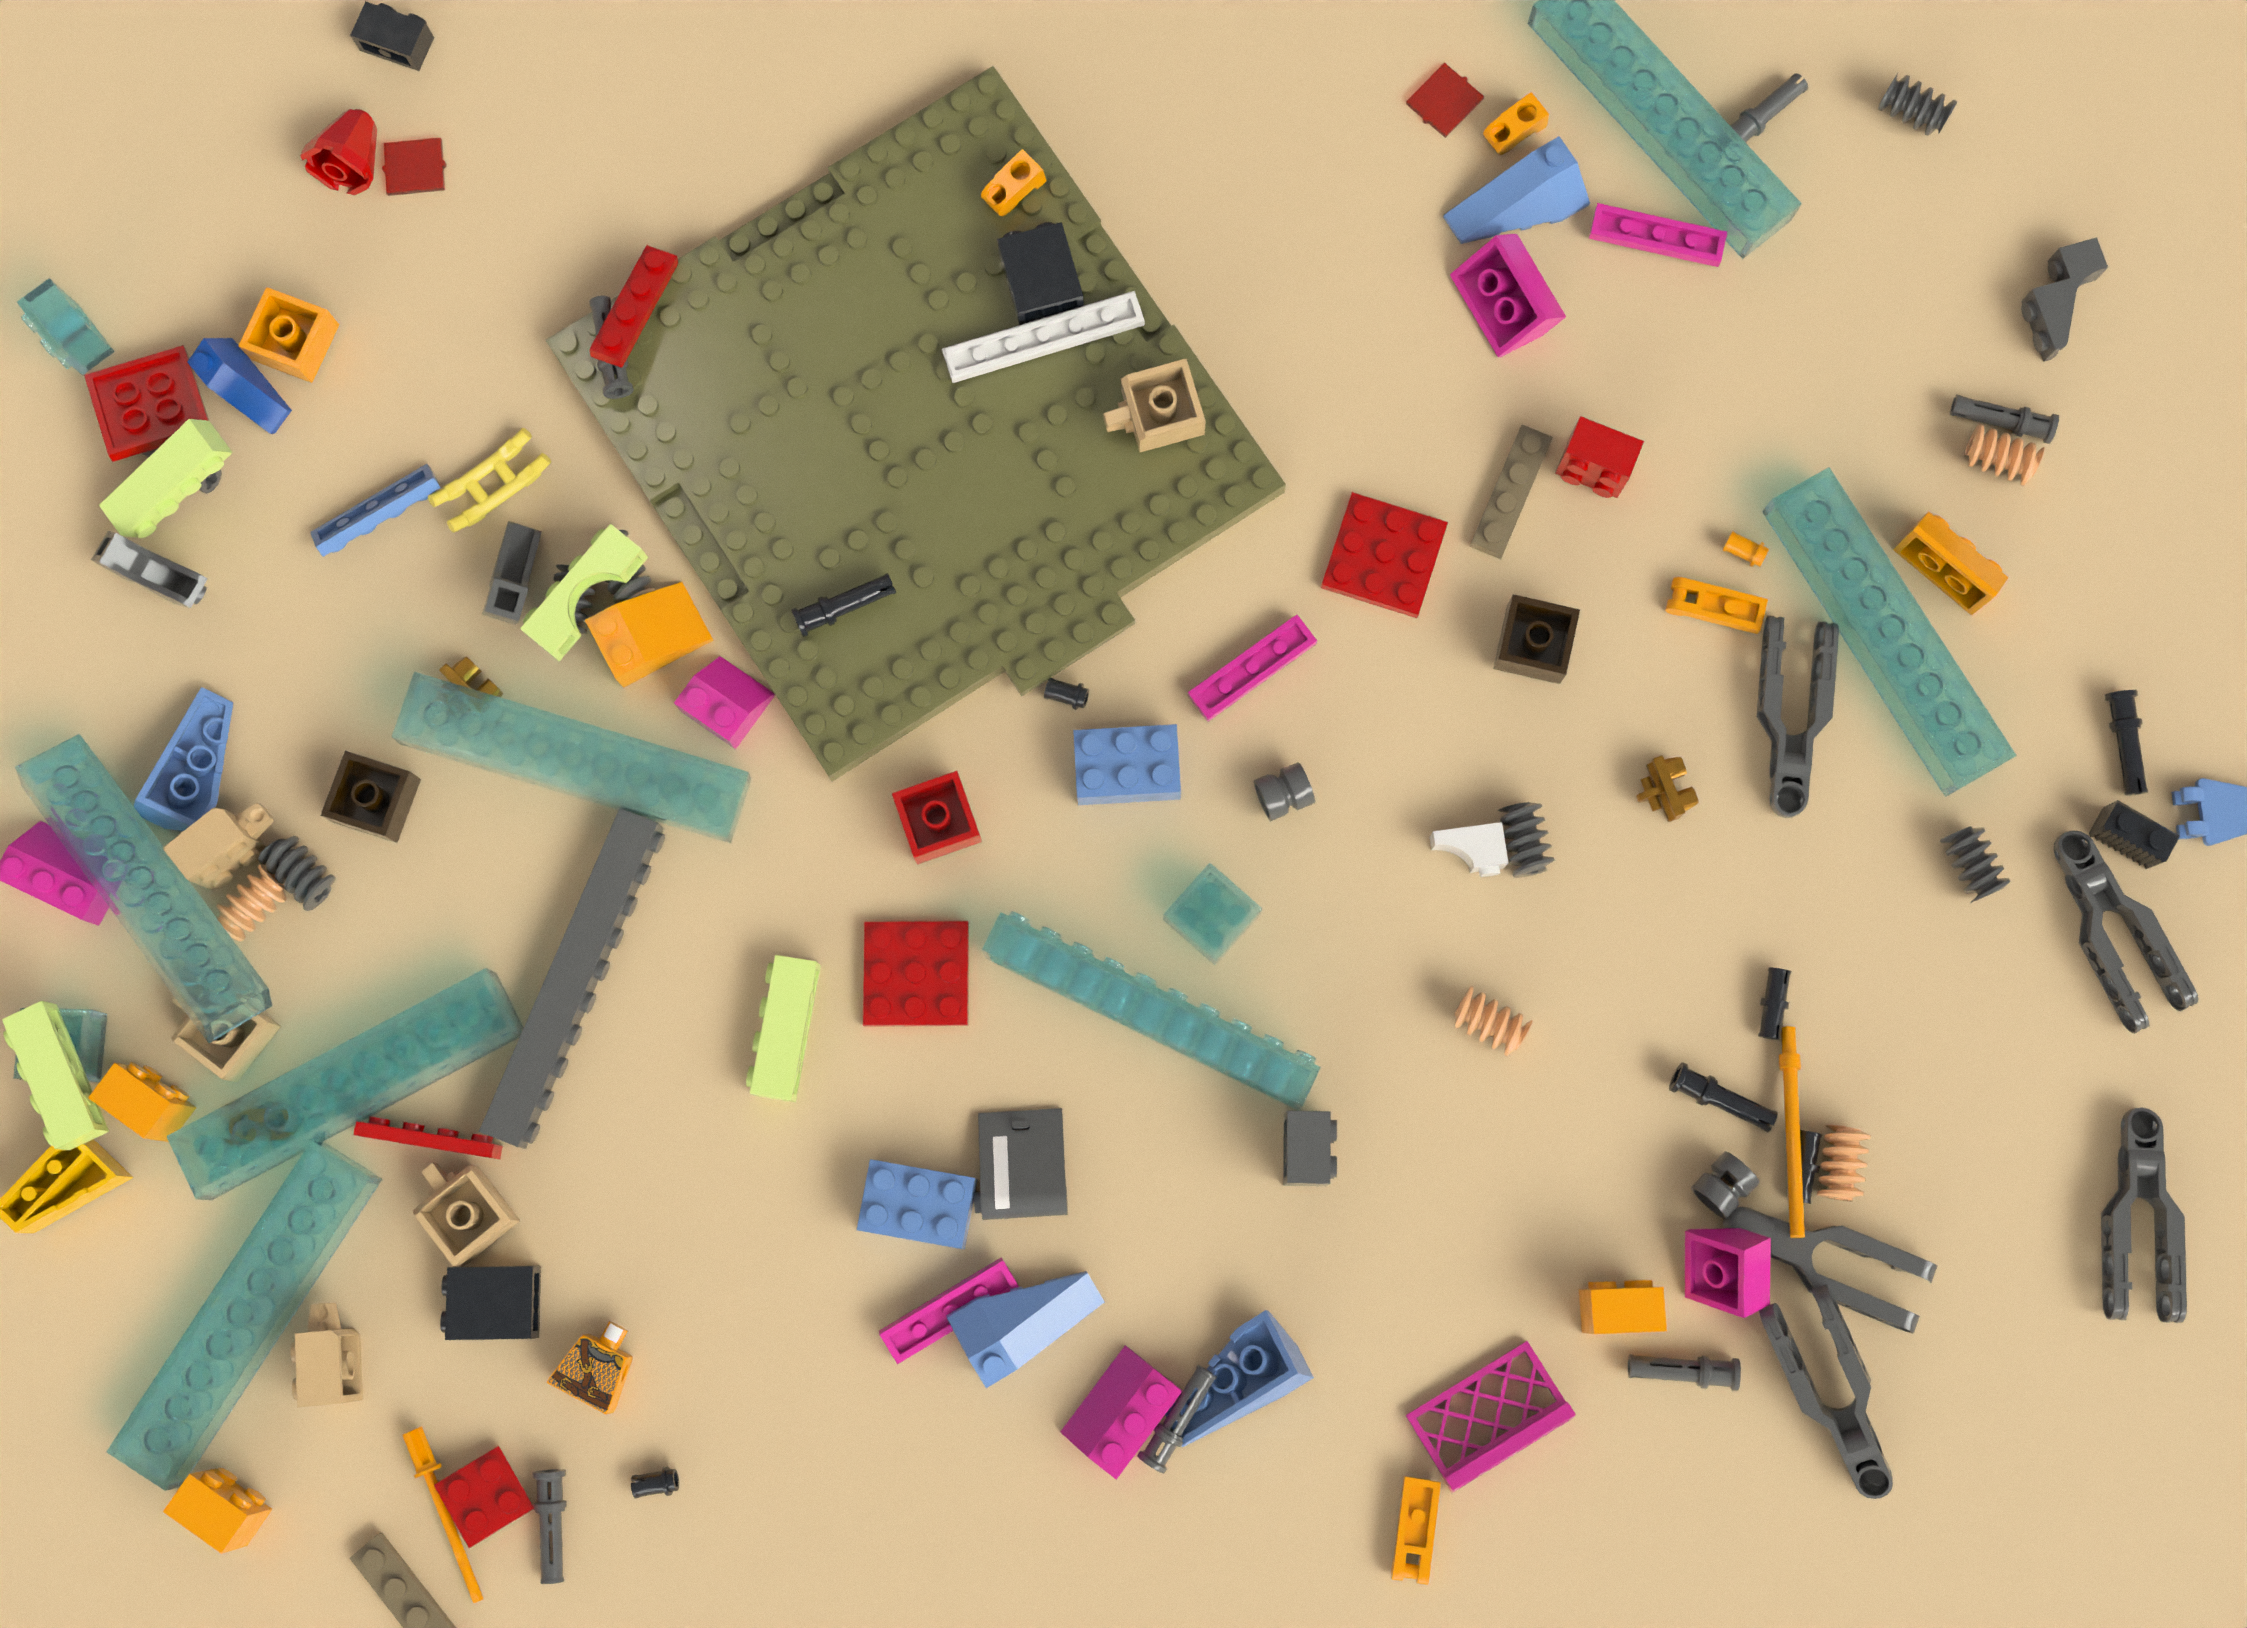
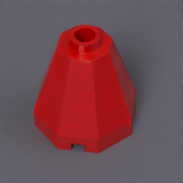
M349 109L343 112L304 146L300 156L302 161L307 159L305 164L306 171L329 189L338 191L339 185L349 187L347 194L354 196L369 189L374 179L377 139L375 122L367 112L360 109Z

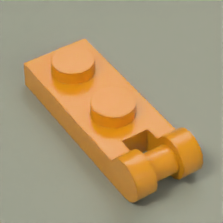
M1684 577L1673 578L1671 584L1673 594L1672 599L1667 601L1665 609L1667 613L1677 616H1688L1758 634L1761 631L1768 599ZM1688 593L1696 595L1694 604L1685 602Z
M1409 1476L1403 1477L1391 1580L1403 1581V1578L1416 1579L1417 1584L1428 1585L1441 1487L1440 1481ZM1407 1553L1419 1554L1418 1565L1406 1563Z

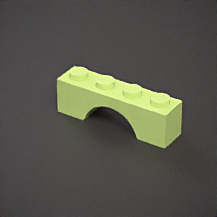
M611 524L594 535L591 540L592 546L583 556L579 555L571 562L567 575L561 582L556 581L550 586L546 592L547 598L538 608L534 607L523 620L524 625L520 629L559 662L582 636L575 620L576 605L581 595L590 586L598 582L613 580L627 583L648 559V556L638 545Z

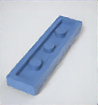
M425 464L314 529L310 533L315 547L323 557L331 552H338L349 541L359 535L371 533L378 524L388 518L398 517L407 507L417 501L427 500L428 495L441 488L435 474L429 465Z

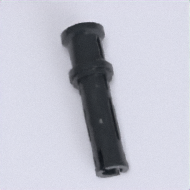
M886 573L879 578L829 599L827 596H821L818 598V602L799 610L795 607L791 611L804 638L808 636L809 631L826 624L832 626L837 622L838 617L891 594H896V590L892 586L893 583L889 574Z
M2123 690L2105 694V700L2110 703L2112 722L2109 723V727L2112 729V732H2116L2125 796L2148 793L2138 729L2141 728L2143 723L2142 719L2138 718L2135 702V697L2138 696L2137 690Z
M1681 1062L1677 1067L1669 1085V1091L1673 1093L1677 1091L1696 1099V1103L1701 1106H1706L1709 1103L1766 1132L1772 1129L1769 1125L1774 1126L1778 1116L1777 1111L1768 1109L1718 1085V1080L1711 1075L1705 1077L1688 1069V1064Z

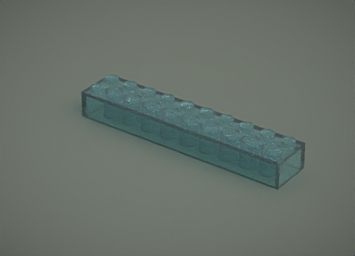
M1538 0L1533 4L1527 24L1715 229L1727 231L1726 242L1742 259L1794 218L1802 203L1615 0Z
M1830 467L1773 498L1762 511L1833 623L1838 624L1839 632L1944 796H1949L2017 756Z
M414 672L392 734L394 740L407 747L617 810L622 808L654 821L728 843L732 841L751 782V776L747 771L418 672Z
M80 734L15 767L21 786L208 1043L272 1007L267 985L189 880L184 877L162 849L163 845Z
M1011 911L1009 916L1000 912L982 948L986 959L1298 1111L1303 1106L1321 1068L1314 1064L1316 1058L1301 1050H1297L1293 1054L1283 1049L1284 1042L1275 1037L1265 1034L1262 1039L1250 1033L1252 1027L1244 1022L1233 1019L1229 1023L1219 1018L1220 1012L1213 1007L1201 1003L1198 1008L1187 1002V995L1173 988H1169L1165 992L1156 987L1154 979L1137 972L1134 977L1125 972L1123 964L1111 958L1105 957L1103 962L1093 957V950L1078 942H1074L1070 946L1062 942L1059 933L1042 926L1039 931L1031 927L1029 919L1016 912Z
M485 968L166 1137L195 1199L212 1201L356 1124V1121L361 1122L369 1118V1116L386 1109L520 1038L524 1027L497 973Z
M311 1140L106 1452L164 1491L179 1488L206 1451L377 1189L382 1178L327 1143Z

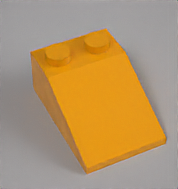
M683 582L614 604L585 620L611 672L623 688L714 641Z

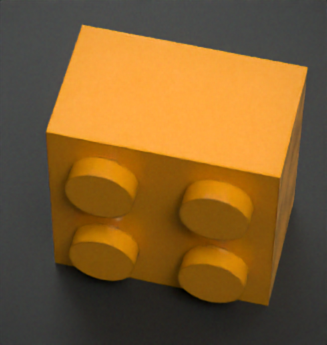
M266 287L238 346L252 361L312 383L340 324L327 309Z
M114 1062L88 1097L142 1138L171 1142L196 1109L194 1105L187 1101L190 1096L185 1091L175 1085H171L169 1088L160 1081L163 1076L147 1065L140 1067L133 1062H130L129 1065Z
M1625 1280L1624 1288H1617L1616 1281L1588 1282V1289H1579L1582 1333L1616 1334L1667 1331L1664 1287H1653L1652 1280Z
M219 1467L218 1469L190 1473L163 1512L222 1554L247 1546L272 1511V1508L264 1503L266 1498L261 1493L251 1488L245 1490L236 1483L237 1477L233 1473Z

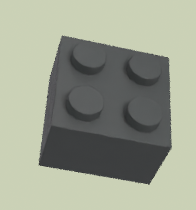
M1287 1111L1284 1114L1283 1186H1327L1330 1184V1179L1337 1177V1156H1331V1143L1337 1141V1120H1331V1111Z

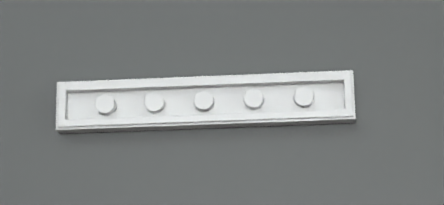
M1135 291L949 346L943 348L942 351L952 383L1141 327L1145 325V321Z

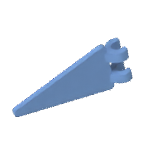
M2201 778L2195 782V787H2182L2180 791L2171 792L2173 806L2198 803L2200 821H2187L2185 825H2177L2176 830L2177 834L2180 835L2179 839L2202 837L2204 845L2212 846L2247 834V787Z

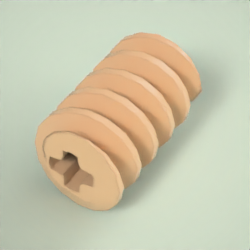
M1978 424L1968 441L1964 455L1969 456V467H1973L1978 460H1982L1983 472L1992 464L1995 465L1994 476L1997 477L2004 469H2007L2008 481H2011L2017 474H2020V485L2024 486L2034 476L2043 457L2045 447H2042L2036 453L2035 443L2030 442L2023 448V440L2018 437L2010 444V435L2008 433H2003L1997 439L1996 429L1991 428L1984 435V425Z
M260 864L257 866L261 874L260 878L249 874L247 876L251 885L249 888L241 884L236 886L241 895L239 898L228 893L226 897L230 906L226 907L218 903L216 908L220 915L216 917L208 914L212 921L226 935L240 942L246 938L243 929L249 932H253L256 929L253 919L259 922H263L266 919L263 909L269 912H274L277 909L273 899L282 903L287 899L283 889L285 890L284 885L279 883L275 876Z
M1470 986L1455 1011V1028L1458 1029L1467 1022V1035L1470 1036L1477 1029L1481 1030L1479 1041L1483 1043L1490 1036L1493 1037L1492 1049L1494 1050L1504 1043V1055L1507 1057L1514 1050H1517L1533 1020L1522 1026L1523 1014L1517 1013L1513 1018L1509 1019L1510 1007L1505 1006L1497 1012L1498 1000L1493 999L1485 1005L1486 994L1481 992L1475 998H1472L1474 989L1473 986Z
M1826 1125V1127L1835 1131L1834 1133L1824 1135V1141L1832 1144L1833 1147L1822 1149V1154L1832 1160L1820 1164V1168L1830 1173V1175L1819 1177V1183L1828 1187V1189L1817 1191V1196L1853 1202L1854 1197L1864 1196V1192L1854 1187L1855 1183L1866 1181L1865 1177L1856 1173V1169L1866 1168L1868 1165L1858 1159V1155L1869 1153V1149L1861 1146L1860 1141L1871 1139V1135L1856 1128Z

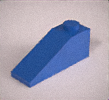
M203 338L187 361L208 388L270 434L277 432L292 411L233 338Z

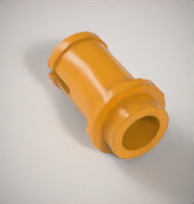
M1732 531L1723 551H1727L1750 562L1749 566L1751 567L1753 565L1760 567L1769 548L1764 546V542L1758 544Z

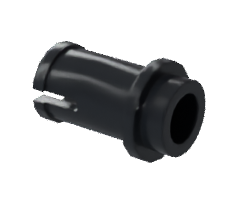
M1054 678L1048 679L1044 692V699L1072 705L1074 710H1077L1078 707L1085 708L1089 697V689L1084 688L1083 683H1079L1077 686L1055 680Z
M668 1466L663 1467L662 1471L636 1474L631 1477L633 1482L631 1483V1491L635 1499L660 1493L670 1496L673 1491L679 1490L678 1472L676 1469H670Z

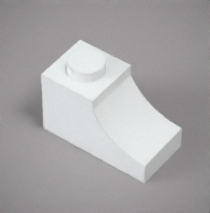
M1502 822L1433 831L1429 837L1431 851L1442 850L1459 856L1469 866V872H1479L1480 877L1500 874V869H1504L1508 864Z

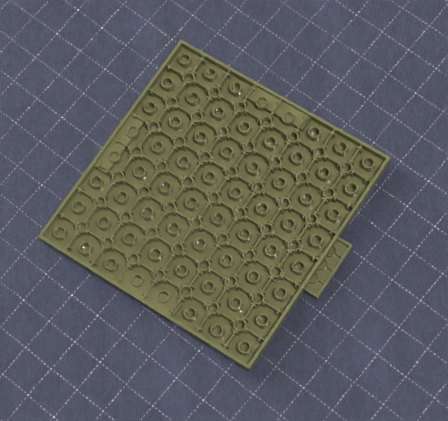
M994 66L827 167L829 171L827 175L718 241L715 236L680 257L673 275L627 358L628 366L626 371L628 381L632 383L634 388L633 393L629 396L610 399L603 395V387L605 386L603 373L598 369V359L591 357L589 351L597 336L592 312L546 339L553 353L832 782L1003 672H1006L1021 696L1030 692L1135 624L1134 617L1121 600L1122 596L1285 493L1286 484L1176 326H1171L1102 227L1101 219ZM1023 149L1043 169L1047 181L1039 189L1034 188L1007 215L1000 216L981 198V193L994 176ZM1045 222H1052L1054 224L1062 222L1083 293L1084 306L1135 291L1145 321L1144 326L952 383L943 355V348L1019 326L998 251L997 239L1002 238L1006 233L1033 230ZM618 296L611 300V308L613 307ZM1187 359L1206 421L1205 435L1139 452L1134 432L1126 433L1125 429L1107 432L1103 414L1118 409V403L1124 401L1121 392V378L1128 374ZM886 573L889 574L896 594H891L837 618V622L834 625H823L809 631L808 636L803 638L791 609L795 607L798 610L818 602V598L821 596H827L829 599L879 578Z

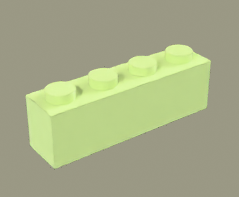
M188 419L99 506L121 536L145 538L156 530V525L164 517L177 511L179 508L178 504L186 496L198 491L201 488V482L207 476L219 471L224 466L223 461L233 452L210 421Z
M775 955L774 963H769L767 966L765 982L770 984L768 997H762L759 1017L763 1018L761 1032L756 1031L752 1047L753 1052H757L755 1066L749 1067L746 1078V1087H751L750 1094L754 1096L796 1102L821 968L817 961Z
M40 1001L2 1019L6 1029L3 1032L5 1041L17 1055L19 1060L17 1063L18 1073L24 1081L28 1082L32 1092L30 1102L34 1110L41 1114L44 1121L43 1133L47 1142L54 1146L55 1149L72 1150L109 1132L99 1106L88 1098L92 1093V1089L57 1004Z

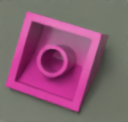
M719 656L692 677L674 704L683 714L736 749L772 701L775 693Z
M1741 1228L1686 1230L1685 1298L1742 1318L1769 1306L1771 1238Z

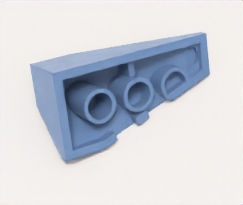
M1560 136L1528 154L1444 214L1443 218L1459 242L1463 244L1500 235L1501 232L1519 228L1522 231L1531 229L1533 225L1550 222V224L1562 222L1589 206L1590 201L1578 162Z
M203 687L200 688L135 799L133 814L164 829L184 831L208 811L216 807L232 715V701Z
M1084 1271L1047 1280L1044 1284L1023 1289L1022 1287L1010 1289V1292L994 1296L988 1294L976 1297L946 1315L970 1363L984 1386L988 1388L1018 1370L1105 1302L1088 1272Z
M1268 1310L1263 1311L1238 1327L1229 1337L1231 1340L1218 1355L1215 1354L1208 1362L1207 1370L1216 1375L1217 1378L1210 1386L1199 1408L1182 1433L1184 1439L1182 1440L1183 1444L1181 1447H1185L1284 1397L1314 1378L1299 1347ZM1197 1388L1194 1389L1185 1406L1181 1410V1415L1184 1414L1193 1397L1197 1393ZM1172 1406V1407L1168 1410V1412L1165 1414L1166 1417H1167L1168 1414L1170 1413V1411H1171V1409L1173 1408V1406ZM1175 1421L1171 1428L1173 1430L1178 1424V1421Z

